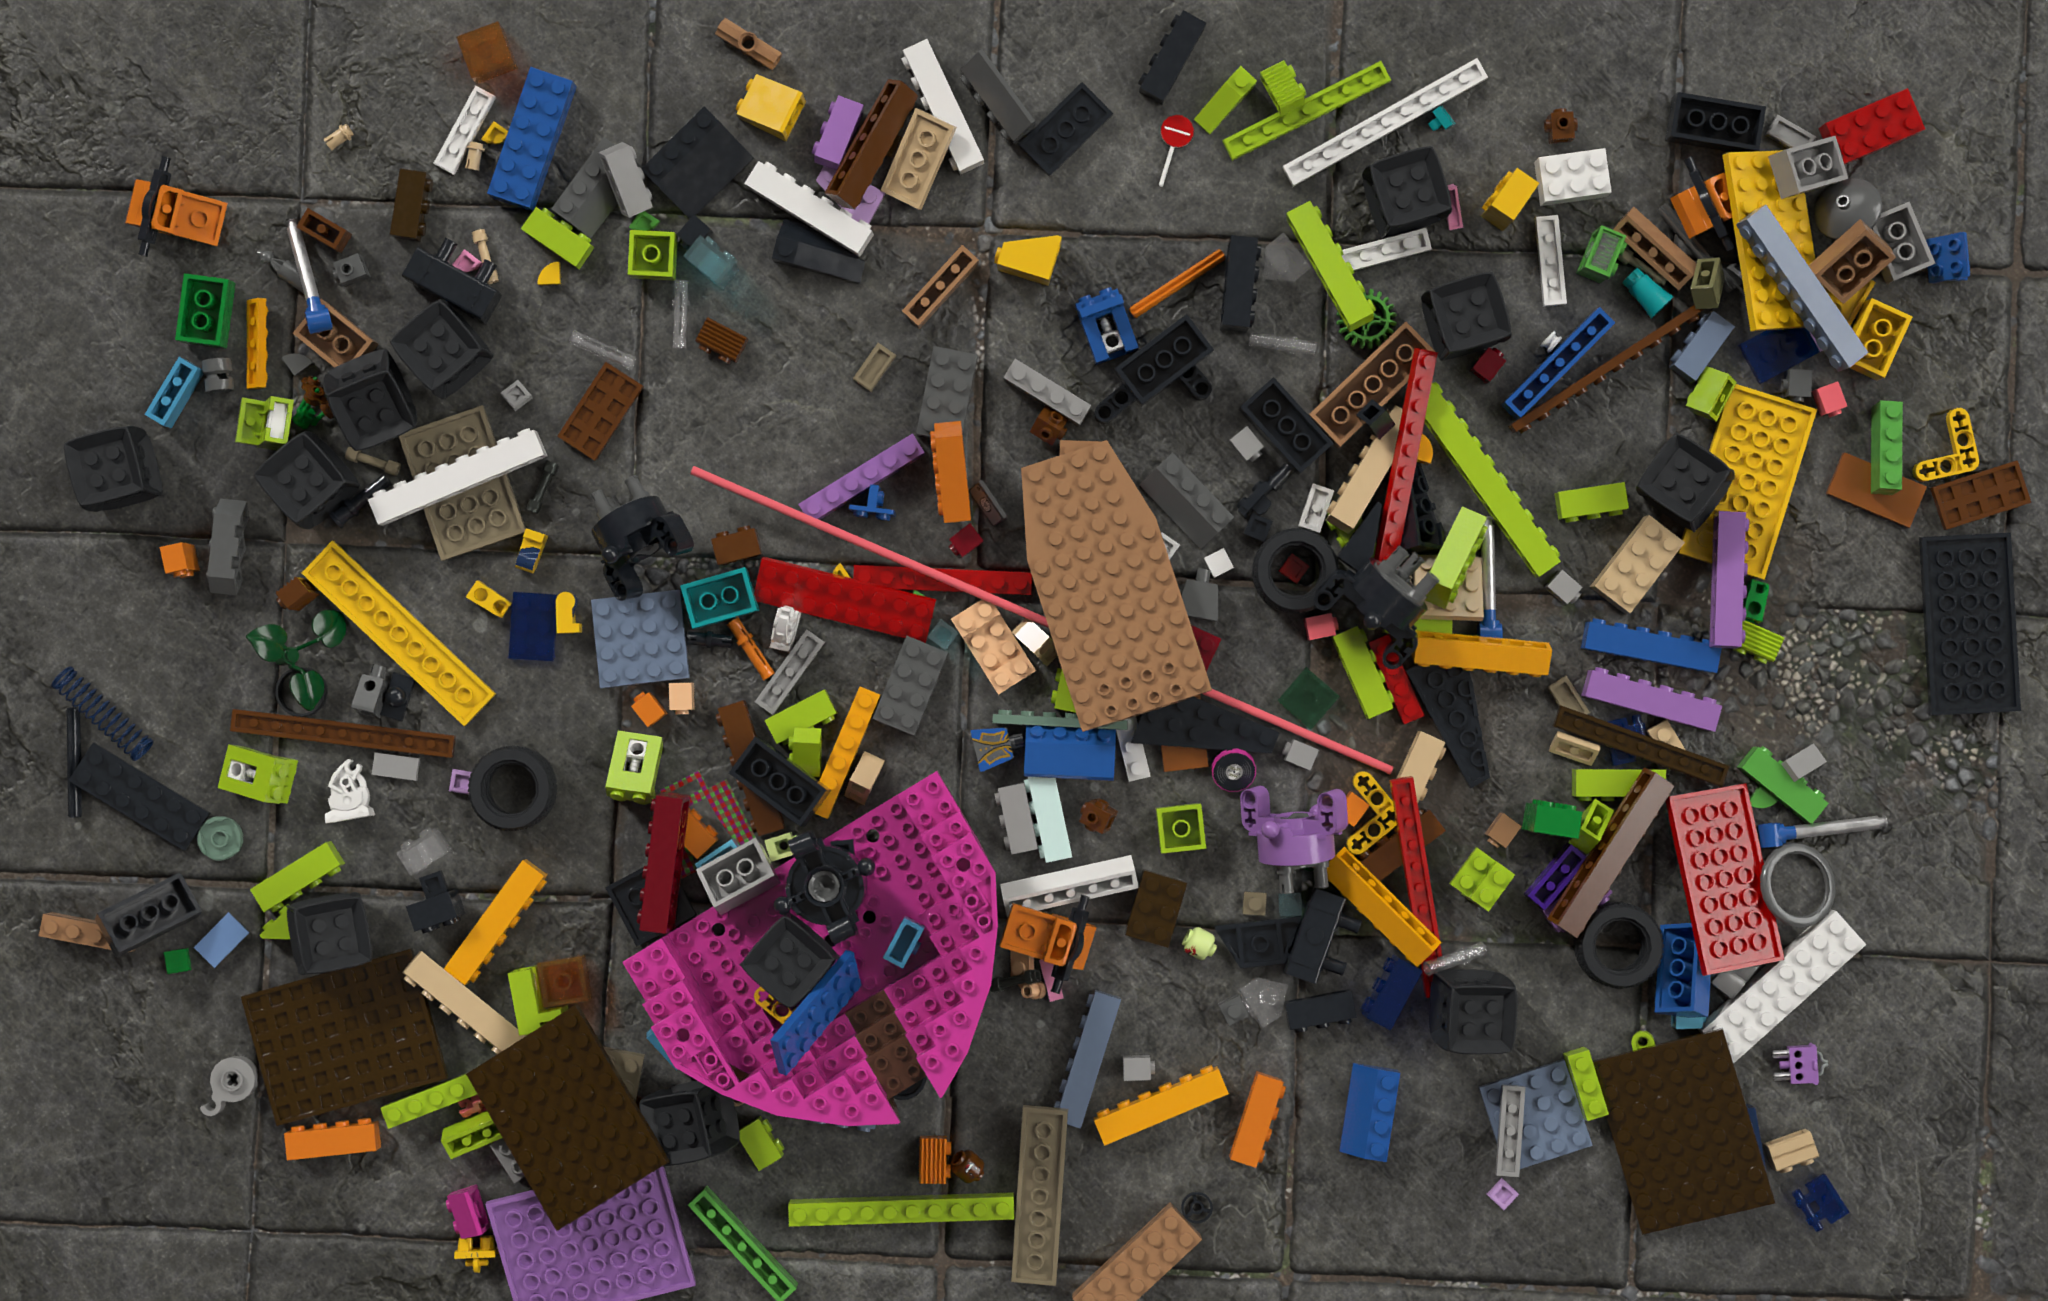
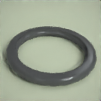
M1789 843L1778 847L1767 857L1760 875V889L1767 908L1777 919L1787 925L1802 928L1812 926L1828 914L1834 903L1836 882L1833 871L1823 855L1808 845ZM1801 854L1809 857L1817 864L1825 882L1823 901L1818 909L1809 915L1794 916L1785 912L1777 904L1771 889L1772 871L1777 862L1787 855Z

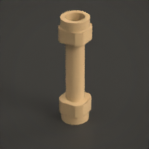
M485 229L473 231V242L478 246L482 264L484 259L491 262L486 245L488 238ZM494 270L487 282L488 284L499 282L497 270Z

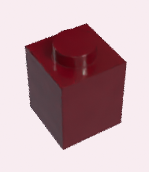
M1488 347L1469 371L1488 384L1506 362L1503 358L1504 354L1494 347L1493 349Z
M970 523L949 539L952 543L949 545V548L956 557L960 554L964 558L984 543V541Z

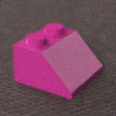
M477 1184L451 1192L447 1196L446 1206L448 1211L453 1213L455 1219L453 1221L456 1234H460L461 1239L482 1235L491 1227Z

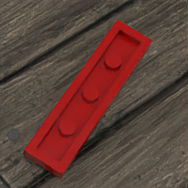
M1387 634L1368 642V645L1374 652L1377 660L1376 664L1385 677L1386 687L1392 693L1396 710L1403 725L1423 717L1424 713L1403 665L1397 669H1388L1383 664V651L1392 641L1390 635ZM1393 652L1386 656L1389 661H1396L1399 658Z

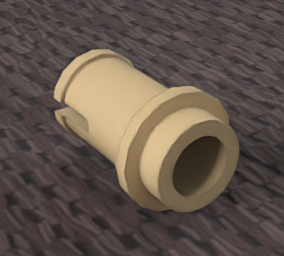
M347 124L339 125V129L325 137L324 141L327 142V146L333 151L334 148L347 139L350 141L354 133Z
M470 142V145L467 146L469 151L466 169L480 170L482 151L485 152V149H483L484 144Z

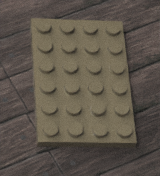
M483 405L412 429L399 436L413 480H415L414 476L420 473L427 472V474L434 472L435 467L447 463L449 466L456 463L455 459L468 454L470 457L477 454L476 450L484 446L491 448L497 445ZM507 474L424 508L441 561L523 534L526 529Z

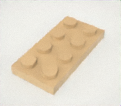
M915 108L880 191L922 210L957 127Z

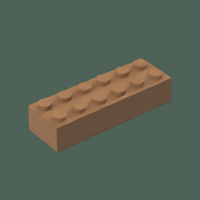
M1407 322L1399 327L1309 414L1312 420L1331 439L1337 449L1363 425L1356 414L1373 399L1380 406H1383L1408 382L1414 348L1435 352Z
M1170 1202L1072 1293V1298L1074 1301H1137L1202 1240V1237Z

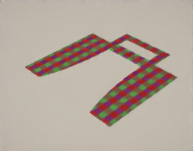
M697 771L659 790L660 793L672 792L697 779L701 790L691 794L690 806L707 798L722 825L731 837L736 839L740 846L755 838L727 779L708 788L700 771ZM684 847L681 879L696 872L693 855L686 847Z

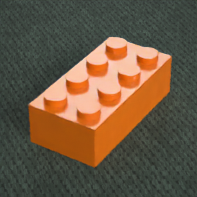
M961 421L934 423V431H930L931 450L934 452L933 468L939 516L943 515L944 523L970 521V501Z

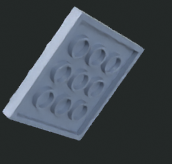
M681 590L646 593L640 597L619 601L616 597L591 600L601 689L690 679Z
M1564 1059L1479 1086L1496 1143L1498 1142L1501 1085L1525 1086L1520 1169L1593 1146Z

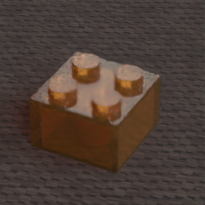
M498 21L456 37L471 78L476 84L518 69L504 29Z
M585 954L544 960L537 963L544 1008L588 1001L592 998Z

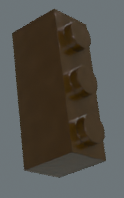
M400 168L390 229L392 237L421 242V237L425 236L426 223H424L425 214L429 213L430 203L427 201L428 192L431 193L433 188V179H431L427 172Z

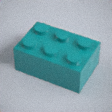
M746 567L680 585L692 629L706 627L759 611L748 568Z

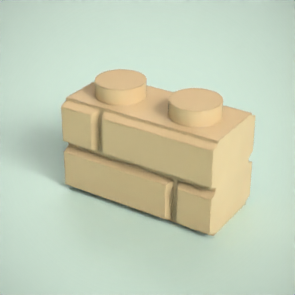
M1807 1129L1763 1143L1770 1166L1776 1172H1789L1793 1170L1792 1166L1801 1164V1166L1809 1165L1814 1162V1158L1819 1157L1812 1134Z

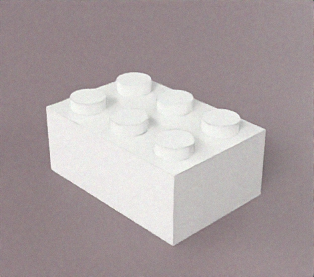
M1605 148L1539 157L1534 162L1536 179L1539 182L1540 206L1603 198L1611 193Z

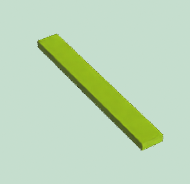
M1379 61L1305 98L1303 106L1283 116L1277 112L1222 140V143L1231 161H1234L1391 82V79L1382 61Z

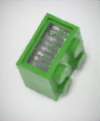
M1601 225L1592 233L1576 274L1600 284L1606 279L1609 280L1611 276H1614L1619 264L1615 263L1619 255H1623L1627 243L1624 242L1626 235Z

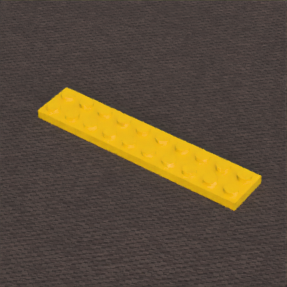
M331 541L302 572L314 586L463 726H466L496 695L485 682L335 541Z

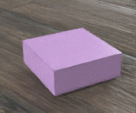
M452 769L449 791L469 794L468 783L472 772Z
M1502 1178L1487 1193L1503 1210L1519 1195Z

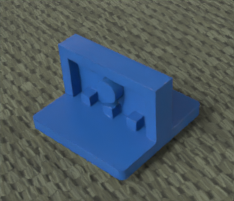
M1966 232L1926 239L1936 263L1928 267L1929 283L1968 280L1970 265Z
M870 484L867 507L849 505V510L856 517L868 518V514L876 515V518L879 520L890 521V517L896 516L894 510L879 508V506H883L885 494L881 491L879 485Z

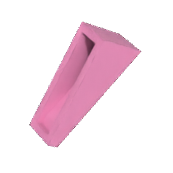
M1451 184L1448 185L1452 212L1446 218L1449 230L1463 228L1457 186Z
M1040 959L1039 962L1050 1002L1063 999L1062 989L1060 994L1051 992L1055 979L1051 976L1054 964Z

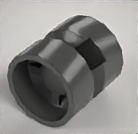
M213 358L202 361L203 374L207 376L204 380L205 393H226L235 390L234 378L230 376V373L233 371L231 358Z

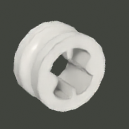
M1553 331L1540 346L1546 347L1549 353L1561 341L1562 337H1557L1556 332Z

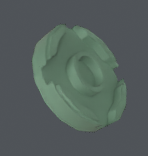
M226 816L213 817L206 820L201 829H199L197 834L198 846L204 855L215 861L230 859L242 847V829L234 819Z

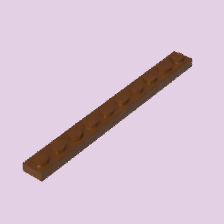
M1693 305L1508 426L1512 434L1517 431L1522 434L1532 427L1530 423L1535 419H1538L1540 422L1551 415L1549 410L1555 406L1559 410L1568 404L1567 398L1575 395L1577 398L1588 391L1586 386L1593 382L1597 385L1606 379L1604 374L1610 370L1615 373L1625 367L1624 361L1629 358L1634 361L1644 354L1642 350L1647 346L1651 349L1663 342L1661 340L1662 336L1666 334L1669 337L1681 330L1679 325L1685 321L1689 325L1700 318L1698 313L1703 309H1696L1695 305Z
M240 709L232 710L230 731L449 758L454 757L456 735Z

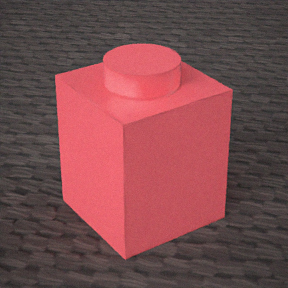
M1838 381L1811 391L1820 416L1828 414L1830 418L1841 414V409L1847 407Z
M1332 613L1303 619L1308 641L1336 635L1335 631L1339 630L1337 618L1332 617Z

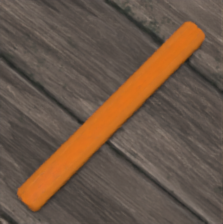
M1218 249L1129 308L1131 315L1134 318L1139 317L1224 261L1226 258L1224 253Z

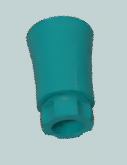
M1638 268L1622 282L1651 319L1674 298V296L1662 289Z

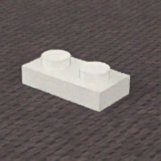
M1312 484L1298 525L1299 527L1320 533L1334 490Z

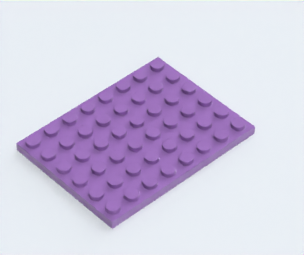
M660 1167L558 1231L554 1228L533 1190L490 1200L485 1204L513 1301H636L696 1286L695 1276L664 1167Z

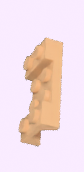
M981 599L951 618L998 695L1036 671L994 604Z

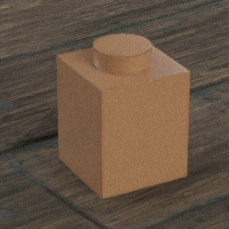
M1499 813L1485 832V835L1489 837L1487 841L1494 847L1499 848L1501 846L1507 848L1522 826L1504 813Z

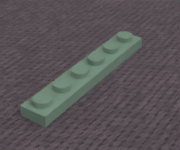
M998 710V714H993L992 722L1081 728L1076 713H1065V717H1056V712H1043V716H1034V711H1021V715H1012V710ZM1128 720L1098 728L1128 730Z

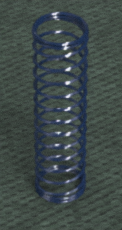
M69 666L60 672L53 680L51 687L59 689L60 695L66 694V701L73 700L72 706H79V713L86 712L85 718H92L91 723L94 725L99 724L98 730H105L104 735L111 736V742L118 741V748L125 747L124 754L131 753L130 758L132 761L141 758L151 748L154 741L152 738H148L149 735L140 740L134 749L126 752L128 745L141 734L142 729L137 731L128 743L119 746L122 738L129 734L136 724H132L120 738L113 740L115 733L129 721V718L123 720L114 732L107 735L108 728L122 716L123 712L118 713L106 727L100 729L102 721L115 711L116 706H113L100 721L94 723L95 716L108 706L110 700L104 702L95 714L87 717L88 711L103 698V694L99 695L86 710L81 711V706L96 693L97 688L89 692L81 703L74 705L76 698L89 688L90 683L85 684L75 697L68 699L69 693L80 685L84 677H80L67 692L61 693L63 686L68 684L77 675V671H74L73 666ZM67 672H69V673L64 677V679H62V680L57 684V682H58Z

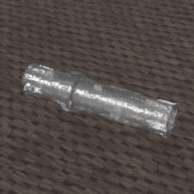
M675 280L674 300H672V305L674 306L673 348L685 349L687 348L688 306H690V301H688L689 281ZM682 293V311L680 312V294ZM680 317H681V335L679 336Z
M576 330L573 331L570 337L569 344L607 359L608 363L612 364L614 362L628 370H631L634 366L636 357L618 350L619 348L616 346L611 347Z
M1251 331L1249 346L1289 351L1290 354L1294 355L1296 352L1315 356L1317 341H1306L1297 339L1295 336L1287 338Z
M1478 942L1469 947H1459L1455 952L1424 962V972L1430 976L1458 964H1468L1477 957L1485 956L1487 954L1486 946L1483 942Z

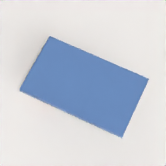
M228 912L194 948L215 968L249 932Z

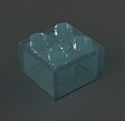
M700 235L683 257L690 265L720 289L724 290L738 273L739 268L736 265L738 262L726 250L723 253L719 251L720 247L710 237L707 236L704 239Z

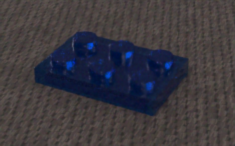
M1806 328L1766 330L1738 345L1759 384L1820 352Z
M513 592L509 659L554 661L557 630L556 598L558 595Z

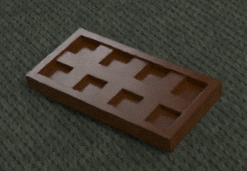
M605 362L557 437L596 461L644 386Z
M2018 460L1930 488L1944 530L2032 503Z

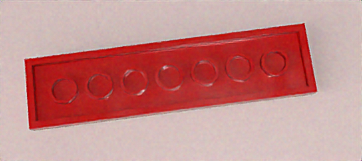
M762 557L754 592L757 602L777 607L789 606L801 613L902 638L909 636L924 643L927 641L936 599L768 557Z

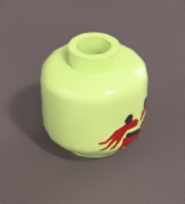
M1196 927L1193 930L1189 929L1182 941L1185 953L1198 960H1204L1207 956L1212 957L1217 948V945L1214 944V935L1200 927Z

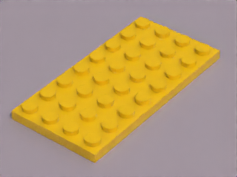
M1780 151L1729 152L1722 155L1751 332L1805 328L1802 319L1793 311L1786 296L1779 291L1777 283L1766 272L1765 266L1754 255L1752 247L1741 236L1736 226L1738 222L1755 209L1767 205L1806 263L1810 265L1815 260L1805 193L1781 199L1768 156Z
M1738 384L1735 385L1720 414L1709 452L1721 459L1730 469L1734 470L1735 479L1711 515L1696 532L1685 528L1681 539L1685 543L1677 552L1678 554L1712 564L1714 514L1718 511L1746 512V518L1749 519L1748 532H1745V541H1748V552L1745 554L1744 563H1747L1748 566L1747 575L1765 580L1817 409Z

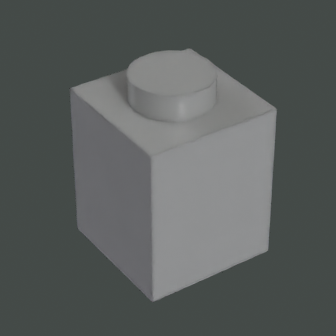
M1248 426L1229 440V444L1244 462L1249 459L1253 462L1262 455L1260 450L1264 446Z
M1559 570L1544 586L1563 605L1569 602L1573 604L1580 597L1579 591L1583 588L1563 570Z
M1292 739L1291 743H1286L1282 754L1285 755V761L1311 770L1319 750Z
M1150 1055L1123 1056L1124 1081L1151 1080V1074H1155V1061H1150Z

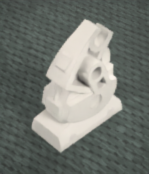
M789 606L778 608L773 624L770 648L791 652L801 612L795 611L793 607Z
M347 759L331 777L328 785L331 788V796L328 798L331 811L325 814V823H335L375 815L373 808L369 806L370 794L366 780L360 774L363 766L357 764L356 769L352 771L350 764L353 760Z

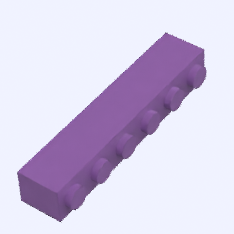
M912 433L799 503V506L803 513L821 520L869 490L870 484H879L924 456L925 452Z
M1718 511L1714 514L1709 647L1737 649L1742 647V643L1745 642V630H1742V621L1746 619V608H1743V599L1747 595L1744 576L1747 575L1748 571L1747 563H1744L1745 554L1748 552V541H1745V532H1748L1749 519L1746 518V512Z
M1596 667L1595 671L1588 670L1581 695L1583 697L1702 730L1716 731L1722 706L1717 705V700L1703 697V700L1694 698L1695 694L1686 691H1682L1681 694L1674 693V688L1660 685V688L1652 687V682L1639 679L1638 682L1630 681V676L1617 673V676H1612L1608 674L1609 670Z

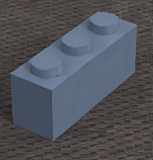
M1714 311L1708 314L1704 313L1696 323L1699 326L1695 332L1691 331L1683 341L1686 344L1681 351L1678 349L1670 359L1673 363L1669 368L1690 383L1697 380L1735 327Z

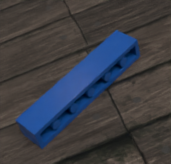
M1600 307L1594 310L1501 406L1515 420L1520 419L1615 322Z
M1595 618L1592 619V622H1585L1581 649L1708 673H1717L1722 648L1709 647L1710 640L1702 639V643L1693 641L1694 637L1680 635L1679 639L1671 637L1672 633L1658 631V634L1649 633L1650 629L1644 627H1636V630L1627 629L1628 625L1622 623H1614V626L1605 625V620Z

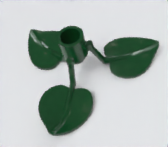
M324 610L317 613L312 620V630L318 637L297 647H287L284 645L287 641V633L282 627L275 624L257 627L246 635V638L261 659L267 662L275 661L280 666L288 665L289 669H295L300 672V674H294L290 678V690L298 704L307 711L315 708L323 696L325 686L322 677L317 672L307 671L305 673L304 669L295 665L299 659L298 651L320 640L327 648L339 645L346 633V621L340 611Z

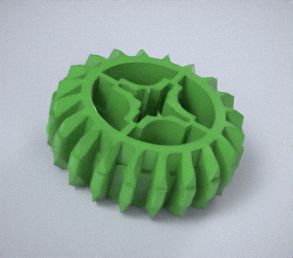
M1373 289L1369 290L1368 295L1365 292L1363 295L1366 300L1370 299L1373 304L1380 308L1384 318L1374 313V320L1367 323L1366 326L1360 327V335L1354 330L1349 332L1343 320L1336 322L1338 326L1344 325L1339 330V334L1347 332L1344 340L1347 341L1351 337L1353 339L1351 346H1354L1359 341L1360 349L1364 348L1365 343H1367L1368 349H1372L1373 341L1379 347L1381 345L1380 338L1386 341L1388 336L1385 333L1392 335L1394 332L1389 326H1395L1397 323L1390 320V318L1397 316L1395 312L1389 313V310L1393 309L1394 305L1386 306L1385 303L1388 302L1389 298L1385 297L1383 301L1379 299L1382 295L1380 291L1376 297L1373 296ZM1337 312L1336 316L1341 318L1340 314ZM1383 325L1382 330L1378 334L1367 336L1370 326Z

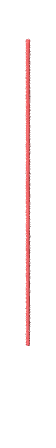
M693 466L690 474L1049 628L1046 617L698 467ZM1212 689V691L1203 693L1205 696L1389 775L1393 770V766L1219 691Z

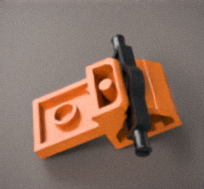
M161 156L159 169H154L151 182L135 180L125 224L140 227L138 240L141 241L138 255L148 257L150 243L155 244L158 232L217 247L228 203L170 187L171 173L168 172L171 158Z
M1692 156L1683 160L1694 186L1670 199L1688 238L1690 239L1715 228L1718 237L1724 244L1726 252L1734 249L1735 246L1725 225V222L1732 219L1725 173L1723 172L1705 181Z
M1081 894L1078 906L1072 908L1069 918L1012 903L999 947L1054 964L1051 976L1055 979L1051 992L1060 994L1062 983L1069 980L1071 970L1084 969L1097 927L1087 923L1089 912L1086 911V907L1090 897Z

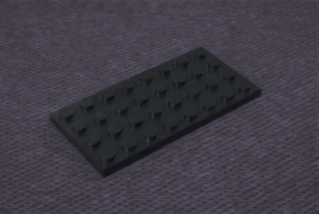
M2011 532L1919 537L1929 716L2021 711Z

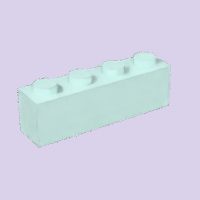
M1028 777V779L1024 780L1026 793L1031 792L1033 801L1029 802L1031 815L1036 814L1037 823H1034L1033 826L1036 837H1041L1042 845H1038L1040 858H1045L1046 863L1071 858L1072 853L1056 778Z

